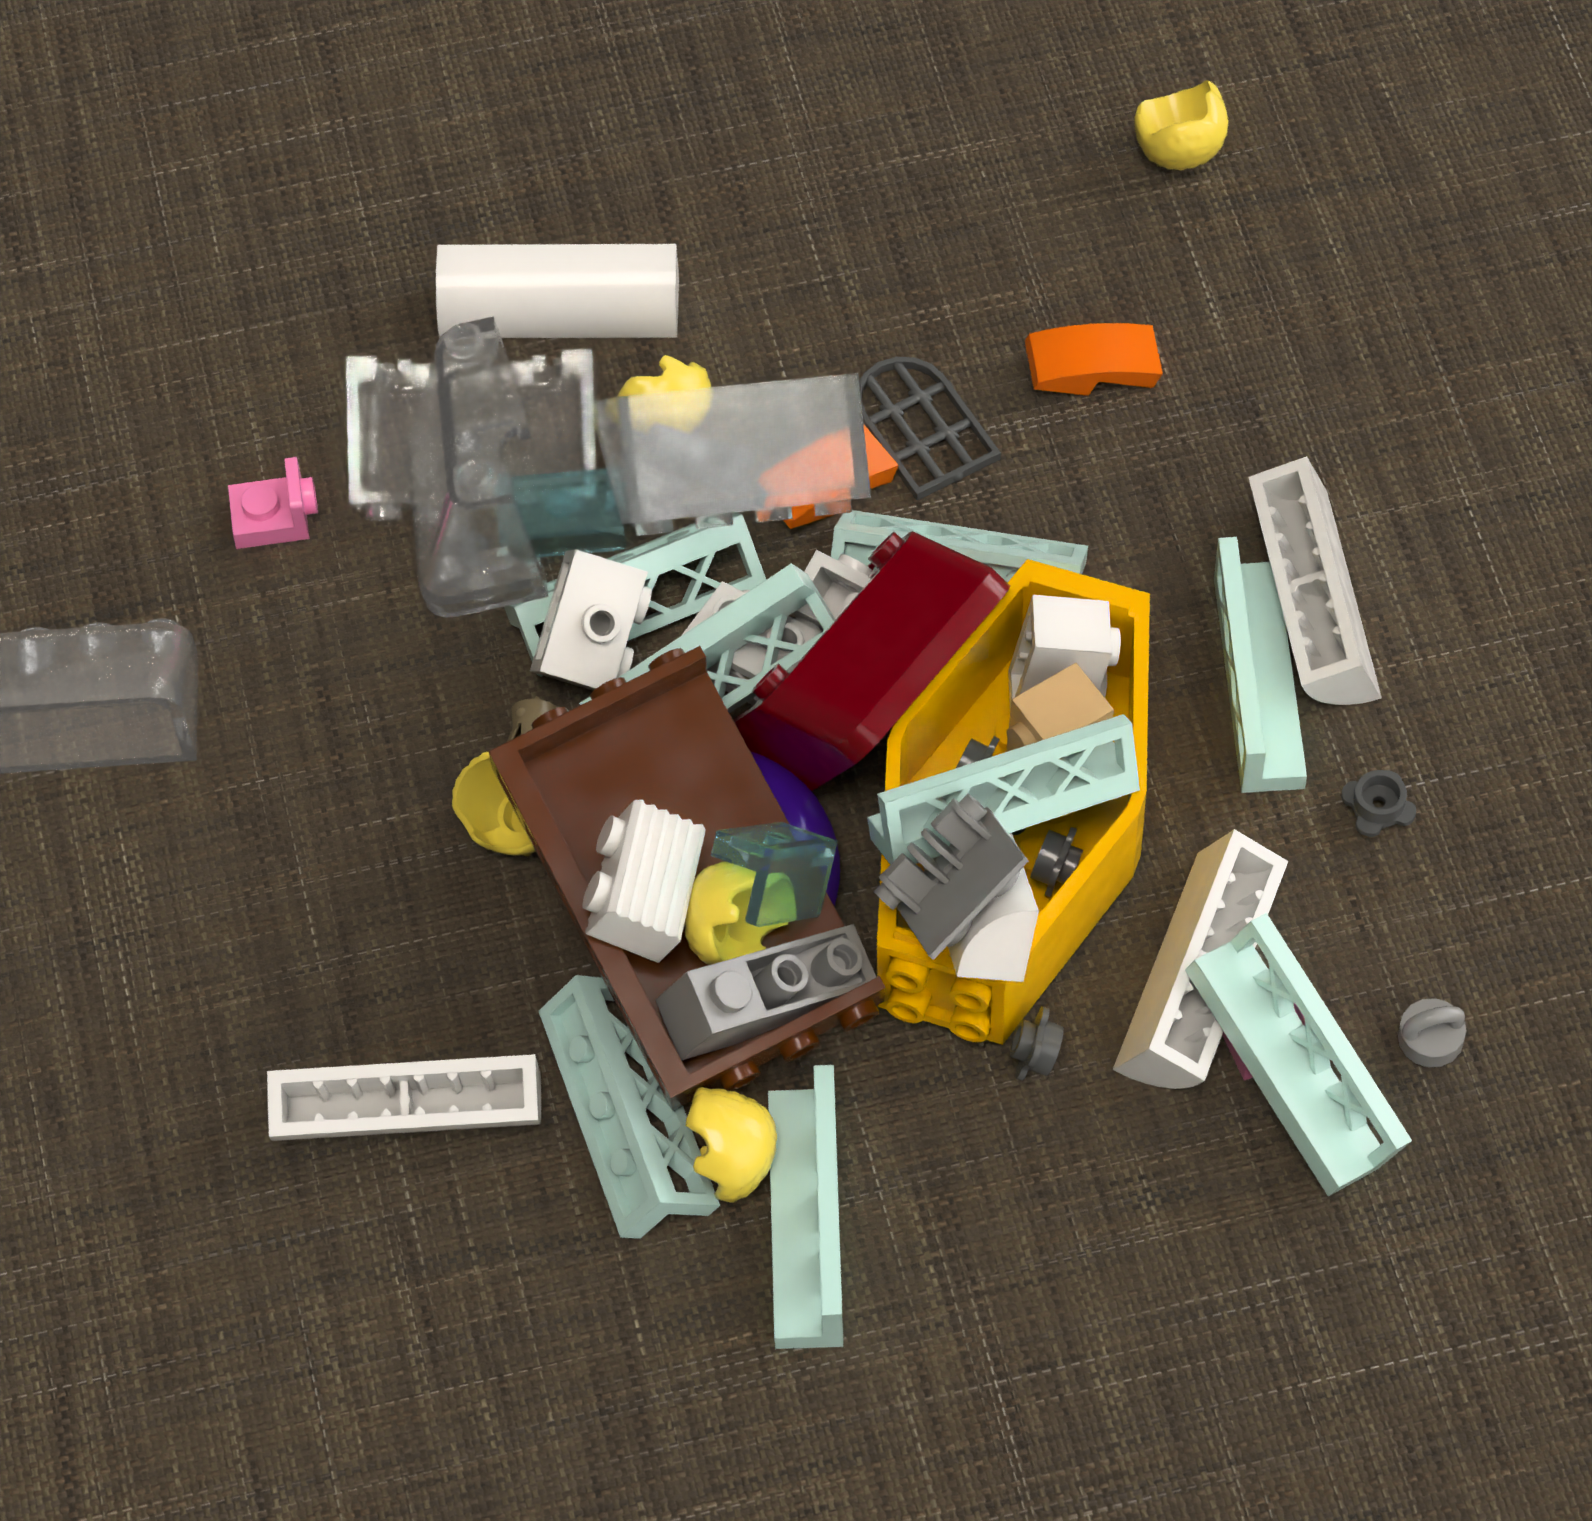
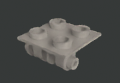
M967 794L960 802L953 798L949 805L930 823L937 832L951 843L949 846L929 829L925 828L921 832L926 841L941 855L934 861L922 849L911 842L907 846L908 851L926 870L923 871L902 853L879 876L882 883L874 891L891 909L898 908L928 956L933 960L946 947L955 945L967 934L974 917L994 897L1002 896L1011 889L1019 877L1020 870L1029 861L988 807L984 808L970 794Z

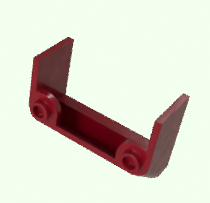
M913 531L902 538L895 532H892L868 558L870 561L868 567L872 569L868 578L871 580L802 659L787 670L779 663L776 664L753 688L752 692L759 700L750 709L733 720L748 749L780 764L798 777L811 791L857 764L887 734L1008 592L1010 585L992 567Z

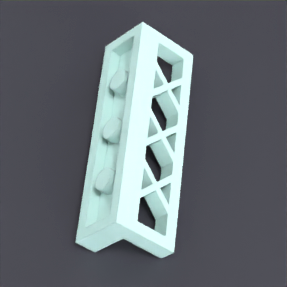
M845 509L834 527L831 557L836 560L839 559L841 554H845L868 566L870 563L868 560L869 556L892 532H895L902 538L913 531L992 567L1008 583L1027 559L1082 574L1086 565L1088 546Z
M725 510L607 558L608 560L647 571L648 574L644 586L651 588V590H653L658 576L672 569L692 578L682 602L667 608L650 600L649 607L658 612L646 616L641 624L633 623L628 641L699 612L721 584L705 576L715 552L736 544L747 572L746 576L727 584L743 591L751 590L766 580L743 514ZM701 558L695 571L682 566ZM557 579L502 601L510 624L520 629L532 662L539 642L535 625L545 622ZM702 582L715 588L697 595Z
M1237 537L1218 538L1214 584L1241 793L1305 789L1307 773L1287 628L1270 562L1241 564Z
M791 563L620 677L625 678L626 682L650 671L648 668L649 664L670 650L682 648L686 653L701 646L706 655L707 669L720 661L717 673L709 671L707 673L710 679L715 681L714 686L728 712L731 713L756 696L752 692L753 688L776 664L779 663L787 670L801 660L835 621V618L809 575ZM808 603L824 631L803 645L782 641L787 616ZM772 627L770 638L759 636ZM746 643L768 647L762 672L749 680L729 676L734 652ZM779 649L791 652L777 661ZM727 684L739 686L724 696ZM589 696L588 698H586L585 700H583L582 702H580L579 704L582 705V704H584V703L590 701V700H591L590 696Z
M1122 714L878 793L880 813L867 817L870 838L890 865L902 853L917 864L920 862L907 849L911 842L931 858L941 855L921 835L925 828L933 832L946 845L949 846L951 844L930 823L949 805L953 798L960 802L967 794H970L984 808L988 807L1009 834L1139 791L1132 722Z
M1267 913L1251 920L1230 942L1195 959L1185 969L1328 1196L1379 1169L1412 1141ZM1257 942L1267 958L1269 969L1254 948L1253 944ZM1294 1003L1297 1005L1302 1015L1304 1016L1305 1025H1303L1302 1021L1296 1014L1294 1009ZM1330 1060H1332V1062L1338 1069L1339 1073L1341 1074L1342 1082L1339 1081V1079L1333 1072L1330 1066ZM1366 1117L1369 1118V1120L1375 1127L1376 1131L1384 1141L1383 1144H1379L1376 1137L1370 1130L1369 1126L1367 1125Z
M575 975L538 1012L620 1238L641 1239L668 1214L709 1216L720 1206V1203L715 1197V1190L711 1180L694 1171V1161L697 1156L702 1155L692 1130L686 1126L687 1116L683 1106L673 1111L671 1110L628 1026L624 1025L609 1012L605 1000L614 1001L603 978ZM625 1052L643 1066L648 1079L647 1082L629 1067ZM646 1108L664 1122L669 1138L665 1137L651 1125ZM667 1166H670L685 1179L689 1192L675 1191Z
M814 1065V1089L768 1091L769 1113L774 1119L777 1132L776 1152L770 1167L775 1349L843 1347L834 1065Z

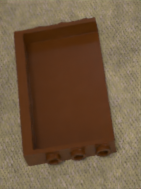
M701 646L686 653L682 648L670 650L649 664L648 668L650 671L628 682L623 677L612 679L596 688L590 694V701L570 711L564 706L554 708L535 719L531 724L532 730L488 751L492 769L672 1111L692 1101L697 1088L716 1089L723 1086L727 1091H734L749 1084L761 1075L758 1066L782 1055L785 1062H789L809 1053L820 1044L817 1036L840 1024L844 1031H850L862 1026L879 1014L877 1005L884 1002L886 991L882 979L878 976L785 1025L738 1044L681 1060L655 1000L687 971L708 966L690 949L685 937V924L681 941L659 963L586 934L585 930L589 924L588 918L591 911L583 909V898L593 875L597 871H601V863L605 857L596 852L600 832L611 815L618 818L633 800L642 799L646 805L655 804L658 810L667 809L670 815L679 814L682 820L691 819L693 824H703L706 830L695 877L708 866L720 862L735 861L758 863L763 866L772 867L782 874L786 882L790 905L789 923L768 933L763 938L761 944L766 949L845 926L707 673L706 655Z

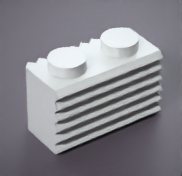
M643 799L633 800L618 818L611 815L606 820L596 845V852L605 856L601 863L602 869L593 875L583 898V909L591 911L588 918L589 924L585 930L586 934L659 963L681 941L706 830L703 824H693L691 819L682 820L679 814L670 815L667 809L658 810L655 804L646 805Z

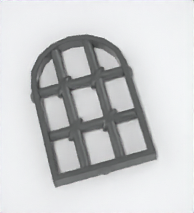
M893 357L873 365L864 372L856 386L855 409L860 421L898 463L899 466L896 472L917 501L1001 459V452L953 388L951 381L933 364L915 357ZM894 369L910 390L908 392L909 397L895 404L891 402L875 379L881 373ZM907 369H915L925 373L937 383L921 390ZM867 385L882 404L879 406L881 411L870 416L866 414L862 404V394ZM941 391L946 393L964 418L949 427L931 403L933 401L931 396ZM917 403H920L936 426L934 428L936 433L920 441L902 417L904 415L903 410ZM888 417L892 418L907 439L905 443L907 447L894 453L874 425ZM968 427L973 430L989 452L975 460L971 459L957 439L959 438L958 432ZM946 439L964 464L947 474L942 473L928 453L931 451L930 446ZM916 453L935 478L920 487L901 463V460Z

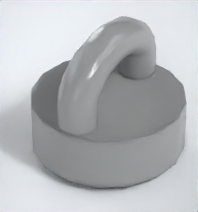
M1436 998L1422 999L1411 1004L1403 1013L1398 1031L1400 1048L1407 1058L1425 1067H1442L1453 1062L1461 1053L1466 1035L1465 1013L1459 1007Z

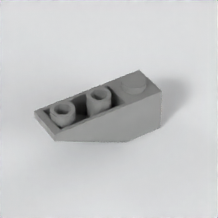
M854 924L687 971L655 1001L680 1059L685 1060L738 1044L785 1025L876 978V975Z

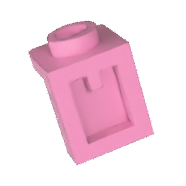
M297 457L284 458L286 477L228 485L232 531L236 549L309 539L307 515L318 513L313 477L301 478Z

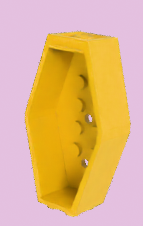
M1029 559L1023 563L1009 580L1010 588L1005 596L893 725L887 740L885 791L955 769L971 738L989 746L995 736L1000 740L993 756L1005 753L1008 740L1007 729L1009 728L1010 720L1008 670L1032 595L1109 601L1110 626L1120 629L1121 646L1117 665L1115 667H1107L1105 699L1114 709L1113 717L1124 714L1132 722L1140 790L1027 827L1021 834L1013 835L1015 843L1029 860L1024 869L1039 910L1024 982L957 977L948 947L934 960L930 958L898 908L891 909L879 898L877 977L880 976L886 991L884 1002L879 1004L878 1007L886 1009L895 1018L908 1023L926 1021L949 1028L953 1034L967 1041L983 1042L988 1040L1001 1045L1009 1038L1020 1021L1030 1011L1133 878L1141 856L1147 792L1150 593ZM1074 827L1077 829L1072 846L1082 849V856L1077 868L1064 884L1057 882L1050 898L1045 896L1048 885L1030 878L1033 867L1049 830L1067 836L1070 828ZM882 853L880 875L890 866ZM917 863L916 865L924 871L923 865Z

